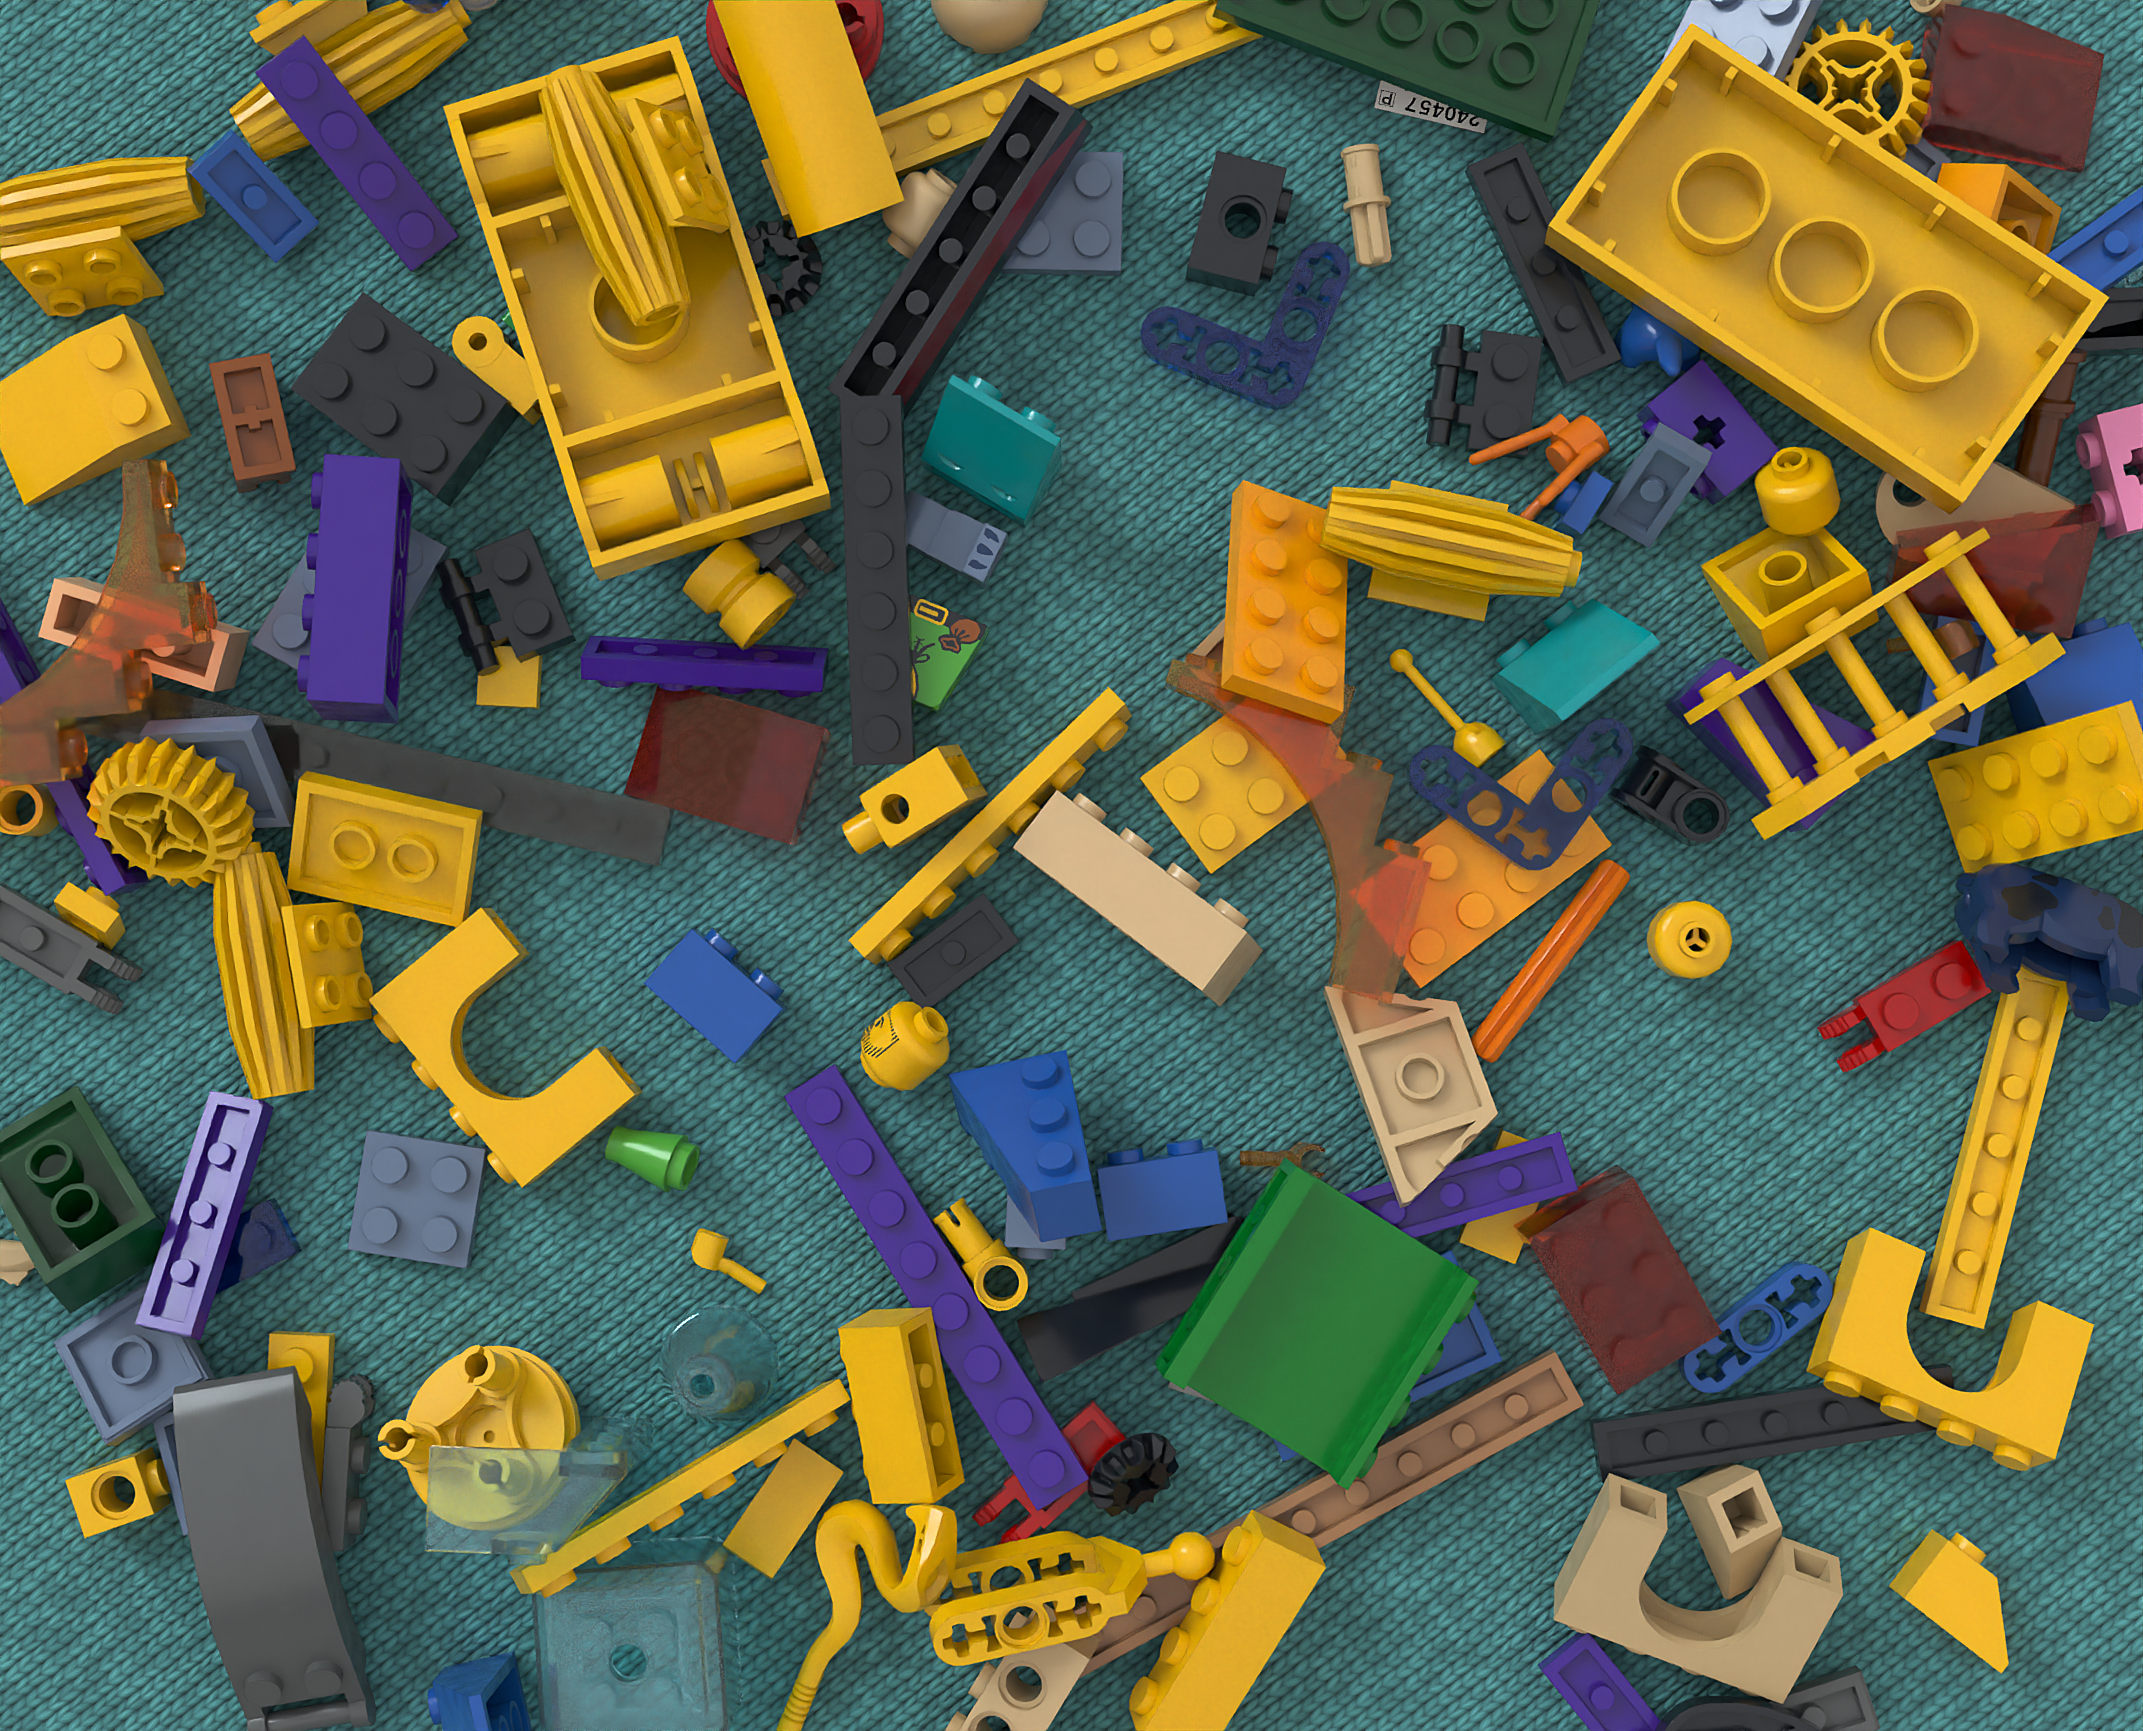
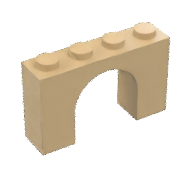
M1609 1473L1555 1581L1554 1620L1567 1625L1576 1632L1590 1633L1623 1645L1633 1653L1647 1654L1680 1666L1690 1674L1704 1675L1737 1687L1747 1695L1761 1696L1783 1704L1843 1596L1839 1557L1781 1537L1758 1582L1743 1599L1731 1606L1712 1611H1693L1676 1607L1658 1597L1643 1579L1668 1530L1667 1494Z

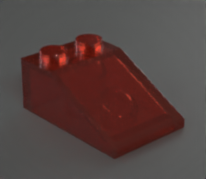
M1945 4L1926 25L1920 59H1924L1927 66L1925 76L1922 79L1930 81V90L1923 100L1929 104L1928 111L1918 123L1923 130L1922 137L1933 146L2081 173L2084 170L2105 54L2004 14Z
M657 685L624 794L796 846L831 733L826 728L691 688L683 691H669Z

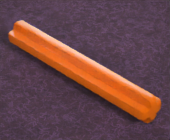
M1610 859L1600 862L1470 1038L1476 1055L1486 1062L1493 1063L1497 1061L1629 882L1630 874L1622 866Z

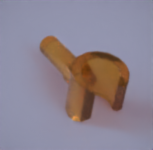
M1962 618L1956 619L1935 630H1930L1949 660L1980 646L1972 625ZM1904 637L1887 639L1886 645L1890 654L1912 650Z
M1300 1142L1293 1146L1290 1151L1240 1150V1165L1279 1167L1284 1157L1302 1168L1301 1159L1304 1153L1309 1150L1321 1152L1326 1150L1320 1145L1309 1142ZM1308 1171L1317 1178H1321L1325 1174L1322 1171Z

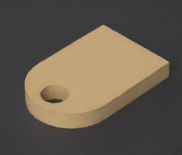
M1995 460L1964 503L1950 515L1924 497L1914 502L1899 500L1893 494V485L1896 479L1885 471L1882 472L1875 492L1876 515L1885 537L1900 552L1922 564L1929 561L1923 550L1954 530L1958 532L1963 540L1984 527L1991 538L1964 555L1994 601L2011 611L2014 610L2078 508L2076 503L2026 478ZM1940 569L1939 571H1937V572H1939V573H1941V574L1947 576L1943 569Z

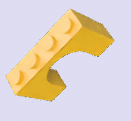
M481 907L371 997L369 1002L378 1011L373 1016V1020L380 1031L394 1044L402 1041L416 1058L411 1063V1067L420 1080L433 1091L440 1087L454 1104L449 1109V1113L457 1125L470 1137L478 1134L491 1149L492 1153L487 1156V1159L493 1169L507 1183L511 1184L516 1180L523 1188L535 1182L643 1091L606 1046L595 1048L551 1086L532 1097H511L500 1094L488 1088L474 1075L466 1061L462 1045V1031L467 1013L475 1000L484 991L530 954L493 908Z
M1871 1227L1848 1240L1833 1286L1832 1299L1825 1311L1806 1371L1823 1378V1385L1837 1394L1848 1397H1859V1395H1862L1880 1403V1410L1892 1418L1907 1422H1914L1917 1419L1937 1428L1936 1435L1947 1442L1960 1446H1972L1974 1444L1993 1452L1992 1459L2005 1467L2027 1471L2029 1468L2055 1460L2094 1324L2039 1300L2013 1312L1995 1373L1989 1383L1980 1392H1962L1951 1389L1936 1381L1922 1368L1912 1352L1907 1335V1313L1926 1251Z

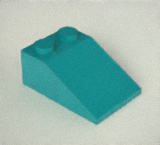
M1593 598L1579 608L1576 607L1572 600H1569L1542 622L1549 630L1547 634L1532 646L1523 637L1496 659L1503 669L1494 675L1491 681L1532 732L1537 734L1563 722L1658 646L1660 642L1652 632Z

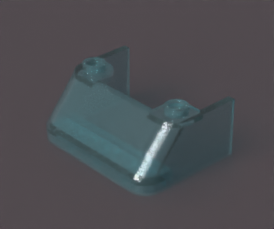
M579 1415L581 1432L561 1450L430 1446L425 1551L508 1554V1563L545 1564L547 1562V1554L559 1551L653 1447L654 1421L636 1417Z

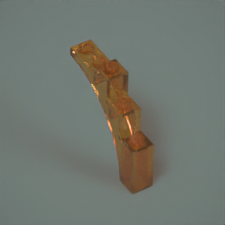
M140 459L122 461L123 514L115 560L99 602L72 645L38 680L0 705V787L58 782L83 777L82 766L87 762L88 747L83 731L77 729L76 718L129 713L148 709L146 698H149L152 694V675L148 663L141 659L140 649L212 642L211 630L216 628L218 620L217 606L213 595L206 593L205 581L181 582L179 570L185 568L186 551L181 535L175 533L172 508H176L178 505V486L173 472L167 471L166 460Z
M1192 653L1186 654L1184 662L1172 659L1164 687L1207 704L1247 730L1283 766L1308 803L1326 846L1335 888L1336 942L1327 986L1391 1004L1432 863L1418 859L1421 848L1404 842L1386 838L1383 848L1373 846L1394 775L1380 771L1383 761L1368 755L1348 751L1345 760L1335 758L1356 687L1344 684L1343 713L1332 724L1221 688L1222 673H1219L1222 663Z

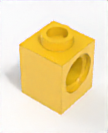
M153 1447L86 1469L65 1480L84 1538L153 1515L171 1504L168 1495L171 1493L163 1460L156 1459ZM116 1476L125 1477L133 1484L135 1489L133 1504L125 1503L116 1496L114 1491Z

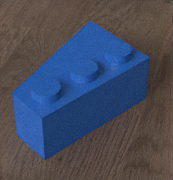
M1063 1050L948 1074L960 1125L967 1135L971 1134L982 1150L983 1158L990 1169H995L1006 1185L1008 1195L1040 1242L1101 1231L1102 1226L1067 1051Z

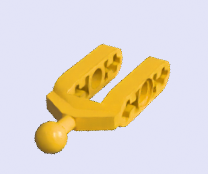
M1056 1531L957 1554L954 1573L950 1579L953 1585L952 1596L946 1599H941L939 1596L931 1606L924 1609L931 1617L929 1633L934 1650L943 1662L953 1666H964L1089 1637L1098 1633L1107 1624L1110 1617L1127 1614L1147 1586V1579L1175 1573L1184 1580H1198L1207 1576L1214 1566L1215 1550L1212 1543L1198 1532H1184L1173 1539L1168 1549L1141 1555L1140 1550L1101 1535L1085 1539L1070 1531ZM1070 1553L1072 1558L1069 1564L1070 1569L1059 1572L1057 1567L1059 1563L1058 1555ZM1037 1559L1041 1578L1034 1579V1574L1028 1560ZM1013 1566L1021 1571L1019 1580L1010 1587L998 1588L990 1583L992 1575L1002 1567ZM976 1572L981 1592L977 1593L973 1592L972 1581L969 1575ZM1086 1595L1088 1600L1086 1612L1075 1614L1073 1610L1075 1598ZM1052 1601L1055 1608L1053 1611L1056 1621L1050 1622L1044 1603ZM1026 1606L1035 1611L1033 1620L1022 1628H1010L1003 1623L1006 1614L1016 1607ZM990 1615L996 1635L987 1637L983 1617ZM956 1624H964L966 1629L965 1640L961 1642H954L952 1638V1626Z

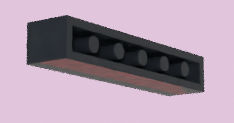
M1026 78L827 390L838 397L902 395L904 420L906 419L1092 131L1093 126L1076 108L1029 78Z

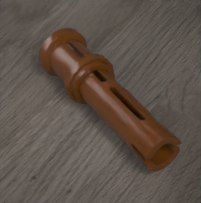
M2078 347L2072 349L2026 414L2013 468L2014 471L2047 488L2063 419H2068L2075 410L2076 402L2071 399L2078 364L2086 361L2088 351Z

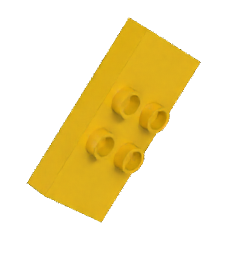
M1692 22L1548 225L1544 242L1949 515L1967 499L2109 299L2107 295Z

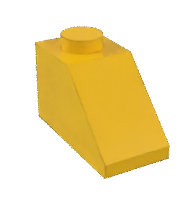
M1932 1529L1890 1583L1889 1587L2002 1674L2009 1664L1998 1580L1997 1577L1980 1565L1987 1555L1957 1532L1949 1541Z

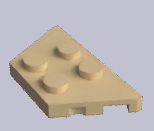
M1337 984L1325 986L1323 995L1400 1208L1408 1206L1498 1115L1458 1004L1454 1001L1433 998L1421 1001L1412 1000L1405 994L1381 991L1380 995L1344 990V985Z

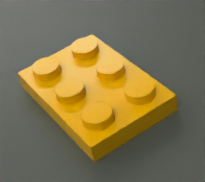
M1248 697L1142 775L1139 780L1208 873L1212 874L1354 769L1355 766L1320 720Z
M306 771L298 781L287 889L458 927L469 916L483 811Z

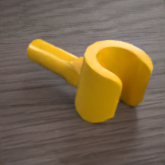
M698 1229L691 1247L695 1263L702 1268L713 1271L719 1270L725 1275L728 1274L755 1293L760 1294L767 1282L734 1260L723 1256L729 1238L711 1230Z

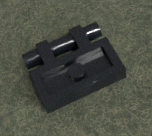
M1454 324L1442 325L1439 346L1432 349L1430 366L1436 369L1432 400H1426L1423 420L1429 422L1426 444L1436 447H1449L1452 426L1468 428L1465 452L1476 453L1531 431L1543 338L1483 330L1480 336L1479 351L1474 353L1463 349L1465 327ZM1459 373L1475 375L1471 406L1460 405L1455 402ZM1528 446L1502 457L1525 459L1528 453Z
M530 528L474 550L482 570L481 573L465 577L457 558L444 560L436 566L442 582L439 594L445 608L453 610L461 630L458 642L464 656L472 658L479 676L492 674L501 668L494 648L511 643L516 658L522 663L576 641L535 536ZM492 596L501 620L490 625H484L475 602Z

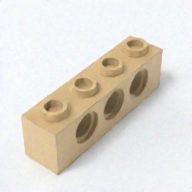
M1044 1603L1050 1622L1056 1621L1053 1609ZM1032 1610L1028 1618L1017 1612L1008 1627L1022 1628L1028 1625L1033 1620L1035 1611ZM1091 1635L1082 1639L1004 1656L998 1667L987 1661L968 1694L977 1699V1702L968 1717L957 1711L945 1731H993L986 1721L987 1716L1002 1718L1009 1725L1011 1731H1046L1101 1640ZM1027 1666L1034 1669L1040 1676L1042 1684L1031 1686L1024 1683L1017 1675L1016 1667Z

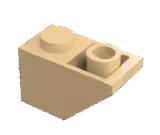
M1733 1463L1722 1464L1676 1489L1723 1598L1730 1600L1756 1585L1782 1537V1525L1759 1471Z

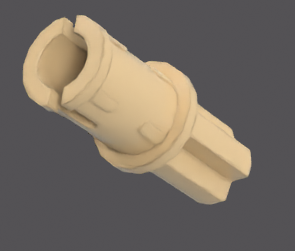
M1358 144L1344 148L1341 151L1348 201L1344 203L1343 209L1345 213L1351 216L1356 262L1359 266L1377 267L1387 264L1392 257L1386 208L1391 205L1390 197L1384 196L1378 154L1380 150L1377 144Z

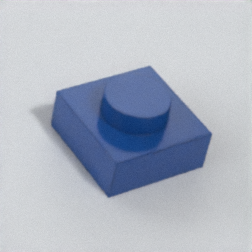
M1594 470L1583 479L1581 484L1573 480L1563 490L1553 507V510L1561 514L1553 530L1568 535L1575 541L1583 534L1614 483Z

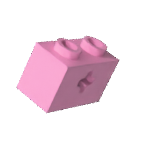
M2142 403L2096 415L2077 425L2080 433L2076 437L2077 456L2082 467L2090 471L2095 490L2091 495V509L2096 523L2100 527L2105 528L2107 540L2143 531ZM2123 465H2136L2139 476H2126Z

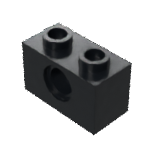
M1221 151L1216 152L1185 280L1252 297L1255 296L1259 280L1271 282L1279 247L1269 245L1268 241L1273 222L1285 225L1294 189L1282 187L1287 168ZM1246 214L1256 222L1258 231L1251 237L1238 238L1227 230L1225 221L1232 215Z

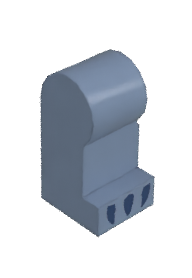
M908 491V548L985 589L1008 543L1007 533L987 523L983 524L954 509L951 511L920 494Z

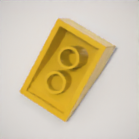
M124 313L66 338L0 381V450L24 505L28 507L192 436L146 328Z

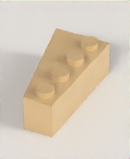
M1056 790L1013 848L1221 1007L1263 952V949L1243 929L1249 919L1221 898L1213 907L1195 894L1201 883L1176 864L1172 863L1165 871L1151 861L1148 857L1154 848L1125 827L1118 836L1101 822L1107 816V813L1084 795L1078 793L1073 801H1071Z

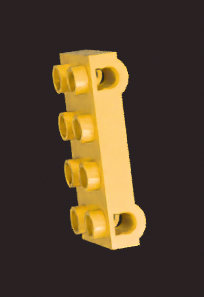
M678 36L579 65L582 71L596 72L632 131L634 126L624 103L633 98H638L683 114L684 117H689L698 128L703 139L704 150L699 153L707 172L717 178L727 197L728 207L723 210L731 228L719 233L700 227H674L692 303L688 305L687 309L679 312L677 315L648 326L641 325L637 327L632 323L595 264L556 172L538 96L542 92L541 89L548 86L545 81L548 75L443 106L453 142L559 462L566 490L592 567L599 581L831 509L830 493L816 447L796 393L709 130L703 106Z

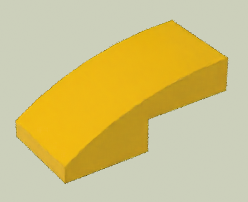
M794 1438L788 1446V1451L782 1455L721 1546L771 1580L844 1472Z

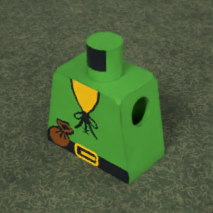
M910 594L914 706L917 704L940 713L984 644L989 629L985 624Z

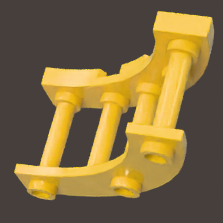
M1984 527L1963 540L1958 532L1954 530L1923 550L1929 559L1927 563L1843 616L1834 606L1804 625L1809 634V637L1738 681L1729 671L1698 691L1704 702L1684 714L1688 723L1691 725L1717 709L1770 790L1766 797L1772 806L1751 819L1764 840L1811 814L1858 783L1860 778L1884 763L1887 764L1936 734L1937 730L1965 714L1964 709L1960 705L1962 702L1968 711L1972 712L2036 674L2066 653L2053 632L2033 644H2030L2025 635L2018 637L1964 555L1965 553L1991 538ZM1940 569L1944 570L1996 650L1992 657L1998 665L1971 681L1964 671L1960 674L1956 672L1905 593V591ZM1881 606H1884L1936 686L1932 693L1937 702L1908 719L1903 709L1896 712L1844 632L1846 628ZM1823 644L1875 724L1870 730L1876 737V740L1852 755L1849 754L1845 746L1837 747L1786 668L1788 664ZM1765 680L1817 760V763L1812 766L1819 776L1803 785L1798 776L1793 779L1791 778L1738 696Z

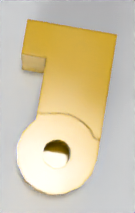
M483 316L466 318L458 324L452 337V347L457 358L474 375L512 403L511 406L528 422L534 425L543 413L526 361L513 350L512 342L496 322Z

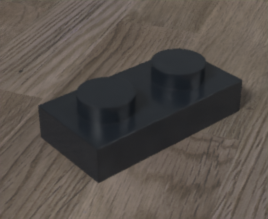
M983 893L887 966L912 1000L923 1009L924 1007H933L1020 941Z

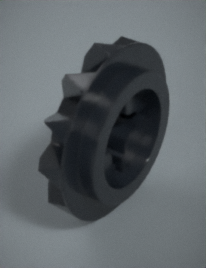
M760 220L754 227L743 233L756 271H758L757 268L766 264L765 254H767L765 247L768 245L771 246L773 252H776L780 260L790 259V261H793L790 262V266L782 269V290L778 291L776 283L772 282L768 274L758 275L771 316L791 314L804 307L817 292L822 278L821 256L811 237L806 235L798 238L794 226L786 220L780 222Z
M1141 1433L1124 1439L1110 1448L1094 1466L1087 1487L1091 1500L1098 1509H1104L1111 1517L1120 1514L1124 1510L1133 1515L1141 1504L1147 1501L1154 1503V1496L1159 1491L1168 1489L1171 1486L1169 1477L1179 1468L1174 1457L1177 1451L1166 1437L1157 1433Z

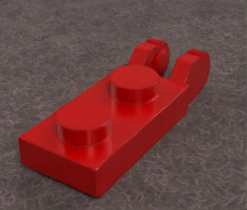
M1954 940L1852 1000L1853 1005L1823 1022L1817 1029L1824 1040L1836 1038L1864 1020L1873 1037L1847 1049L1836 1059L1841 1070L1847 1072L1875 1058L1882 1052L1892 1051L1992 991L1989 987H1986L1979 969L1961 940Z
M1093 1399L1061 1428L1089 1475L1099 1459L1110 1448L1128 1438ZM1012 1472L1004 1479V1486L985 1501L971 1517L982 1527L997 1518L1002 1509L1016 1498L1029 1514L1023 1517L1017 1524L1009 1527L1002 1534L1001 1540L997 1545L1027 1539L1040 1526L1045 1529L1088 1490V1480L1037 1511L1016 1475Z

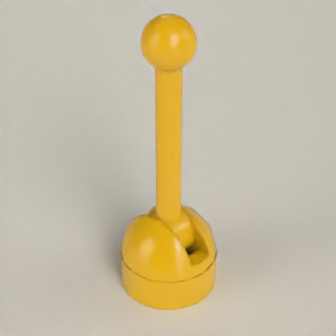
M1397 649L1392 652L1389 658L1391 668L1396 672H1404L1456 731L1453 740V752L1460 764L1470 775L1491 759L1506 744L1497 731L1486 723L1475 721L1465 724L1415 668L1412 654L1408 650Z

